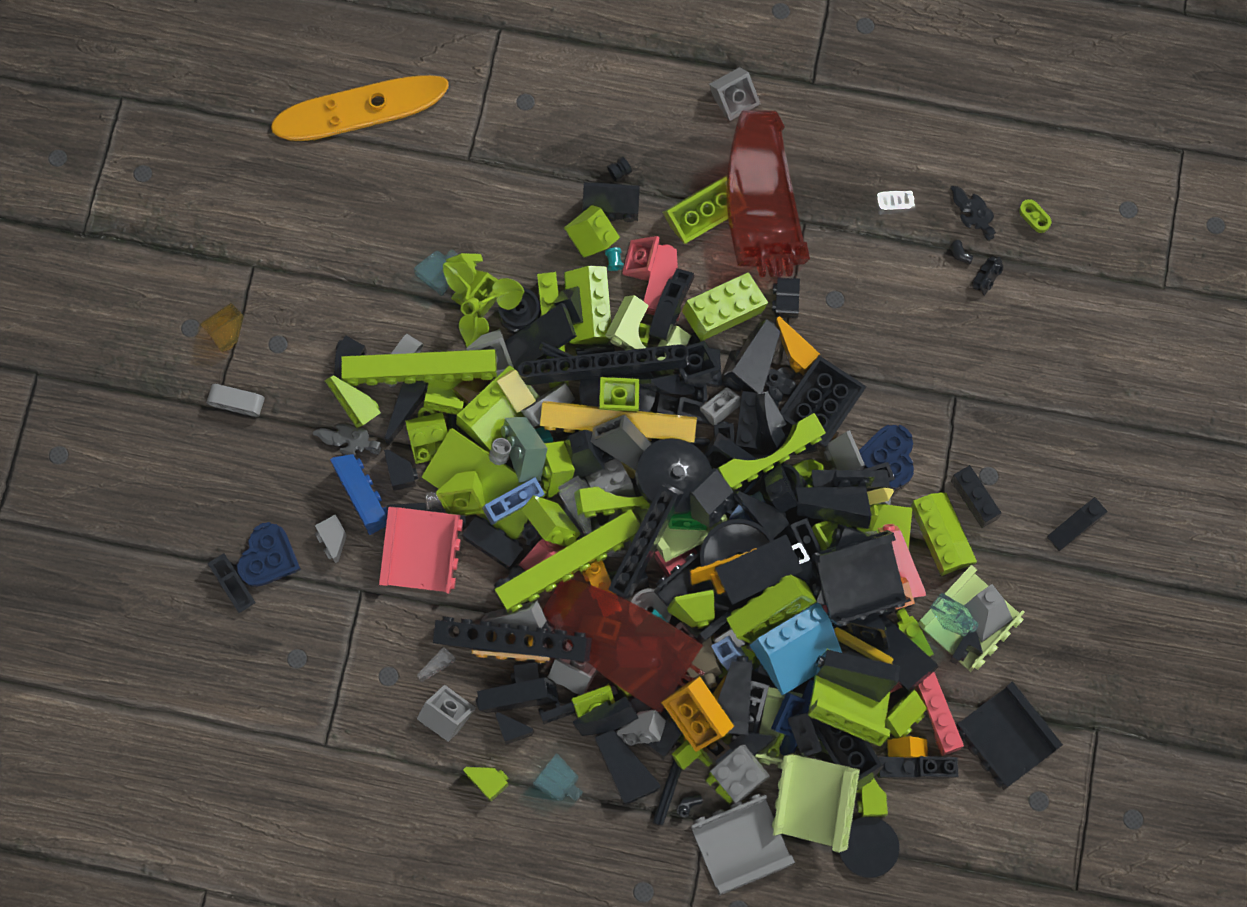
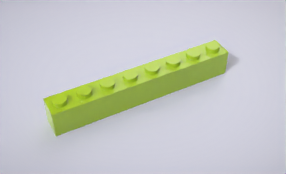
M495 349L342 357V380L351 386H358L363 383L377 385L384 382L389 385L396 384L397 382L413 384L416 381L432 383L435 380L452 382L454 379L471 381L473 378L491 380L493 377H497V355Z
M630 509L496 588L495 592L507 612H516L523 607L522 604L528 600L533 602L540 597L539 594L545 590L549 592L555 589L558 582L570 580L574 577L573 574L579 570L583 572L590 568V563L596 560L600 562L607 558V553L612 550L617 552L624 548V543L629 540L633 541L641 525Z

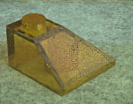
M230 303L200 323V325L221 352L230 350L238 342L244 316Z

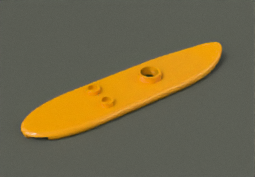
M411 76L313 98L293 105L281 112L273 120L271 129L276 136L289 141H308L398 120L417 114L434 105L446 93L449 84L447 79L440 76ZM382 97L384 99L382 105L375 106L372 104L373 98Z

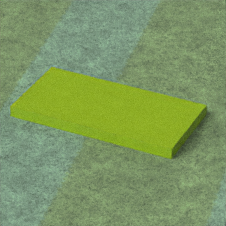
M453 428L447 433L422 475L423 479L440 489L457 473L476 471L482 482L485 504L526 483L519 482L515 470L508 465L492 463L487 451ZM521 508L493 524V526L503 530L510 538L518 540L524 530V524H527L529 519ZM485 513L476 514L488 520Z

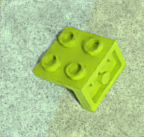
M454 379L452 382L435 380V382L429 383L423 408L457 415L462 411L464 402L456 397L452 388L463 380Z

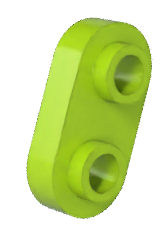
M1029 199L1022 202L1019 213L1036 232L1044 233L1048 231L1051 226L1050 216L1034 200ZM1026 209L1031 210V213H1027ZM1041 222L1044 226H1039L1038 223Z

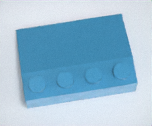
M815 603L750 644V647L782 696L815 676L817 669L815 666L816 659L826 649L842 653L830 618L820 603Z

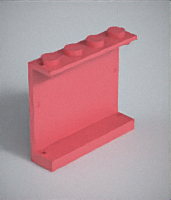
M388 507L379 585H393L451 593V589H455L456 578H453V572L458 567V558H455L456 550H460L461 539H458V531H462L463 520L460 519V515Z

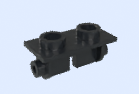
M993 256L987 258L981 268V271L985 272V274L978 272L972 281V288L975 290L981 289L984 296L988 290L992 289L995 279L1003 271L1004 266L1000 256L997 259Z

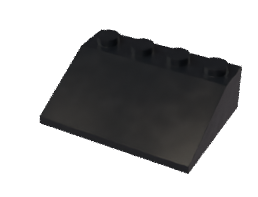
M818 356L780 411L786 422V425L783 427L791 431L792 425L815 413L826 432L820 436L822 440L816 444L826 448L867 386L826 359Z

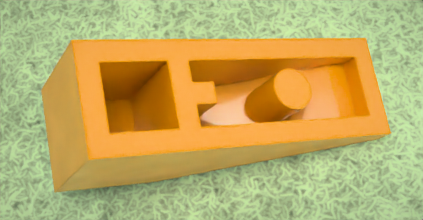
M779 316L776 319L775 325L781 331L779 336L790 366L795 372H800L804 375L817 357L820 356V353Z

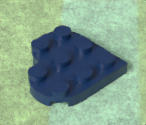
M886 425L859 450L866 469L882 463H889L895 480L889 483V488L893 490L908 484L914 474L913 461L909 457L913 449V437L909 430L902 425Z
M270 522L262 523L253 529L254 531L248 541L250 549L243 552L242 557L239 559V564H237L238 574L251 587L266 585L301 570L287 534L281 526L271 524Z

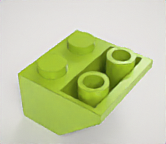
M476 270L477 275L474 276V281L469 284L471 287L469 298H477L479 301L495 295L492 286L498 279L488 272ZM467 288L462 293L455 292L451 299L462 305L465 302L463 298L466 296ZM497 298L482 304L480 310L476 312L478 317H484Z
M443 412L405 421L416 464L431 461L448 432Z
M564 441L544 443L547 447V453L541 477V488L547 492V498L553 497L573 481L575 469Z

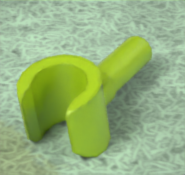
M779 734L774 746L768 749L767 756L771 751H774L776 753L775 758H778L780 754L779 747L784 734Z

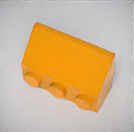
M701 677L689 682L661 702L695 752L722 738L734 727Z

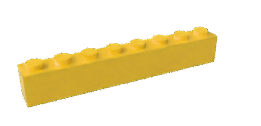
M543 401L540 426H544L545 430L564 428V432L574 433L575 430L593 431L595 426L626 415L649 441H652V438L660 440L675 438L694 443L697 417L643 411L599 410L597 406Z

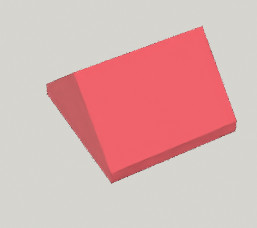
M658 236L630 241L622 272L623 275L649 281L659 245Z

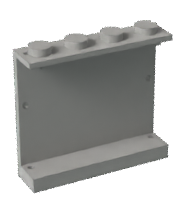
M760 794L749 798L750 802L745 804L738 802L731 805V809L724 812L721 809L712 813L713 817L705 819V817L693 821L694 825L691 826L692 832L719 896L792 866L795 863L792 855L788 853L781 834L773 835L772 822L774 817L766 801V795L761 797Z

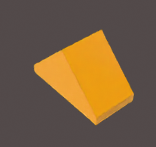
M907 736L887 740L888 757L917 758L919 756H928L927 739Z

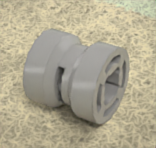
M497 438L493 441L489 453V459L492 463L503 465L507 462L511 451L510 442L504 438Z

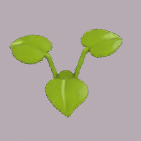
M445 262L443 264L444 276L450 288L457 293H462L467 288L466 296L463 298L465 302L461 305V311L464 316L459 321V331L468 347L480 336L489 333L488 321L483 317H478L476 313L480 310L481 305L497 298V303L501 308L513 309L520 303L524 289L517 281L510 278H502L497 280L492 286L495 295L479 301L477 298H469L471 290L469 284L474 281L472 268L465 262Z

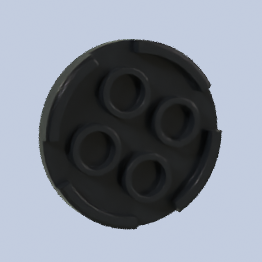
M862 817L851 822L848 848L839 852V855L844 865L853 874L862 878H876L886 874L895 865L900 850L899 840L893 828L885 821L875 817Z

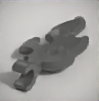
M337 424L335 427L338 431L336 432L326 428H320L313 432L314 436H318L328 445L339 447L344 443H348L349 445L346 448L339 449L344 455L353 454L355 456L356 450L363 452L364 449L379 455L382 449L379 447L380 442L368 441L369 434L367 430L355 428L349 424Z

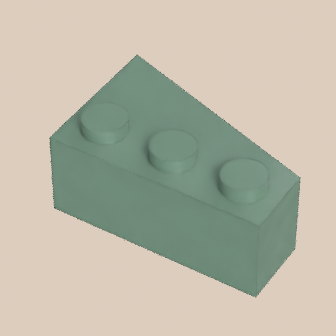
M527 417L505 418L504 425L501 427V435L511 444L509 456L519 482H527L535 477L537 481H541L547 453L546 445Z

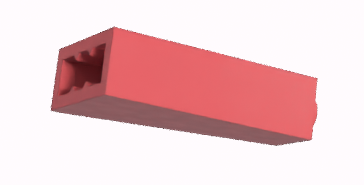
M658 245L644 302L649 305L645 312L646 314H655L668 279H672L676 268H678L677 249L670 245Z
M885 524L883 528H878V533L886 530L894 533L896 541L892 542L899 573L902 578L906 577L909 581L913 598L926 596L925 589L901 530L894 524Z

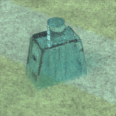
M452 249L445 256L439 251H435L414 267L415 275L440 296H443L449 287L444 276L443 264L447 262L446 259L458 254Z
M943 593L939 595L930 607L942 627L960 636H966L969 631L975 632L978 628V622L974 620L969 610Z
M557 753L533 782L535 788L561 802L567 795L574 801H577L583 794V791L575 786L579 777Z

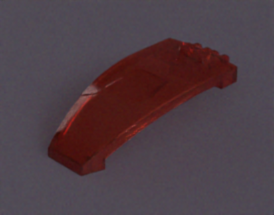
M742 111L739 115L733 137L727 172V212L737 266H757L760 277L766 276V266L770 277H775V275L781 277L784 266L786 275L789 277L793 275V265L806 264L810 260L807 242L803 240L782 137V130L785 126L777 111Z
M574 579L566 582L562 580L543 608V612L557 630L567 631V635H574V632L586 633V637L592 638L590 661L588 662L617 686L659 713H662L665 708L661 702L675 693L679 685L682 687L686 685L682 681L683 678L689 682L695 679L686 674L690 668L699 675L703 676L705 674L702 669L693 664L704 646L702 643L650 611L611 592ZM568 640L567 642L573 647V643Z

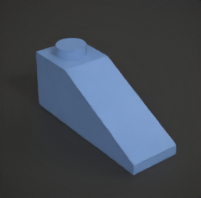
M535 477L485 504L482 509L491 525L523 508L533 495L541 497L545 493Z

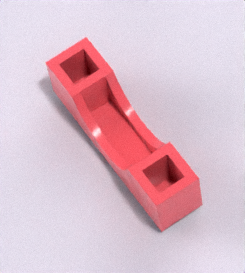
M933 672L916 686L915 690L927 708L934 729L936 743L941 755L944 756L961 750L964 745L935 672Z

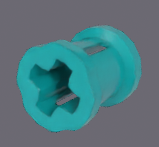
M614 247L605 251V255L608 257L609 265L607 268L609 271L623 269L624 263L621 262L620 256L622 253L621 248Z

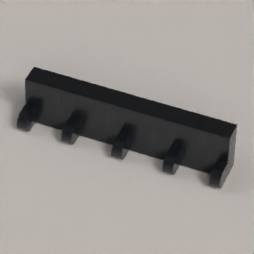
M611 682L609 686L615 699L618 697V693L613 682ZM559 702L555 703L556 708L544 712L542 708L538 709L543 724L545 725L576 713L573 702L560 706Z

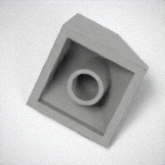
M500 329L480 336L466 348L467 351L495 349L497 355V376L509 365L513 367Z
M993 584L978 593L958 610L969 627L971 624L975 626L981 642L1013 620L1005 600Z

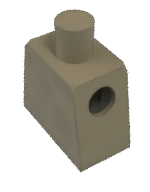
M712 638L706 640L702 645L699 643L678 653L691 678L694 680L701 677L708 689L717 686L715 677L723 673L722 664L712 648V645L715 644Z

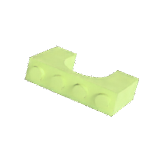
M635 295L624 297L605 336L611 339L610 342L612 344L621 346L625 350L646 348L639 338L638 330L649 305ZM674 326L667 341L661 340L657 347L678 344L686 346L691 335L680 327ZM659 357L657 360H663L665 357ZM674 369L653 372L657 375L672 374Z

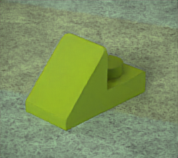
M461 253L446 259V261L465 262L472 268L474 276H476V264L482 262L483 259L481 254Z

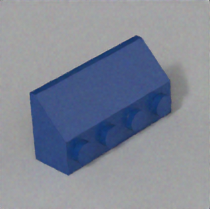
M353 454L331 458L334 470L369 535L386 527L388 510L386 507H381L379 502L382 499L377 491L373 492L371 478L368 474L364 475L362 472L364 466L360 458L355 459Z

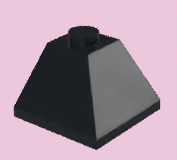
M583 430L569 435L564 442L575 469L573 481L605 470L601 449L591 442L592 431Z

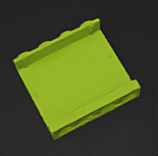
M815 674L808 716L881 746L890 736V730L885 728L890 692L879 703Z

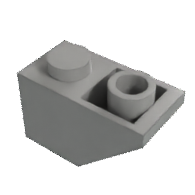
M335 514L315 525L317 529L315 535L319 543L324 542L327 547L323 550L328 559L333 558L336 563L340 559L347 535Z
M656 710L642 711L637 713L638 719L624 725L617 732V735L628 745L660 741L666 720Z

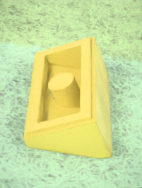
M510 370L496 381L516 413L536 402L516 370Z
M880 488L868 491L869 505L889 501L894 492L893 489Z

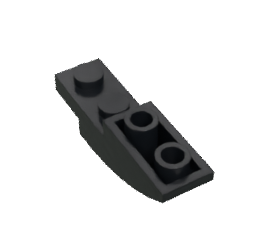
M676 268L672 279H668L657 305L649 336L667 341L680 315L681 305L695 278L694 273Z
M878 757L884 767L877 774V778L914 780L959 777L957 757Z

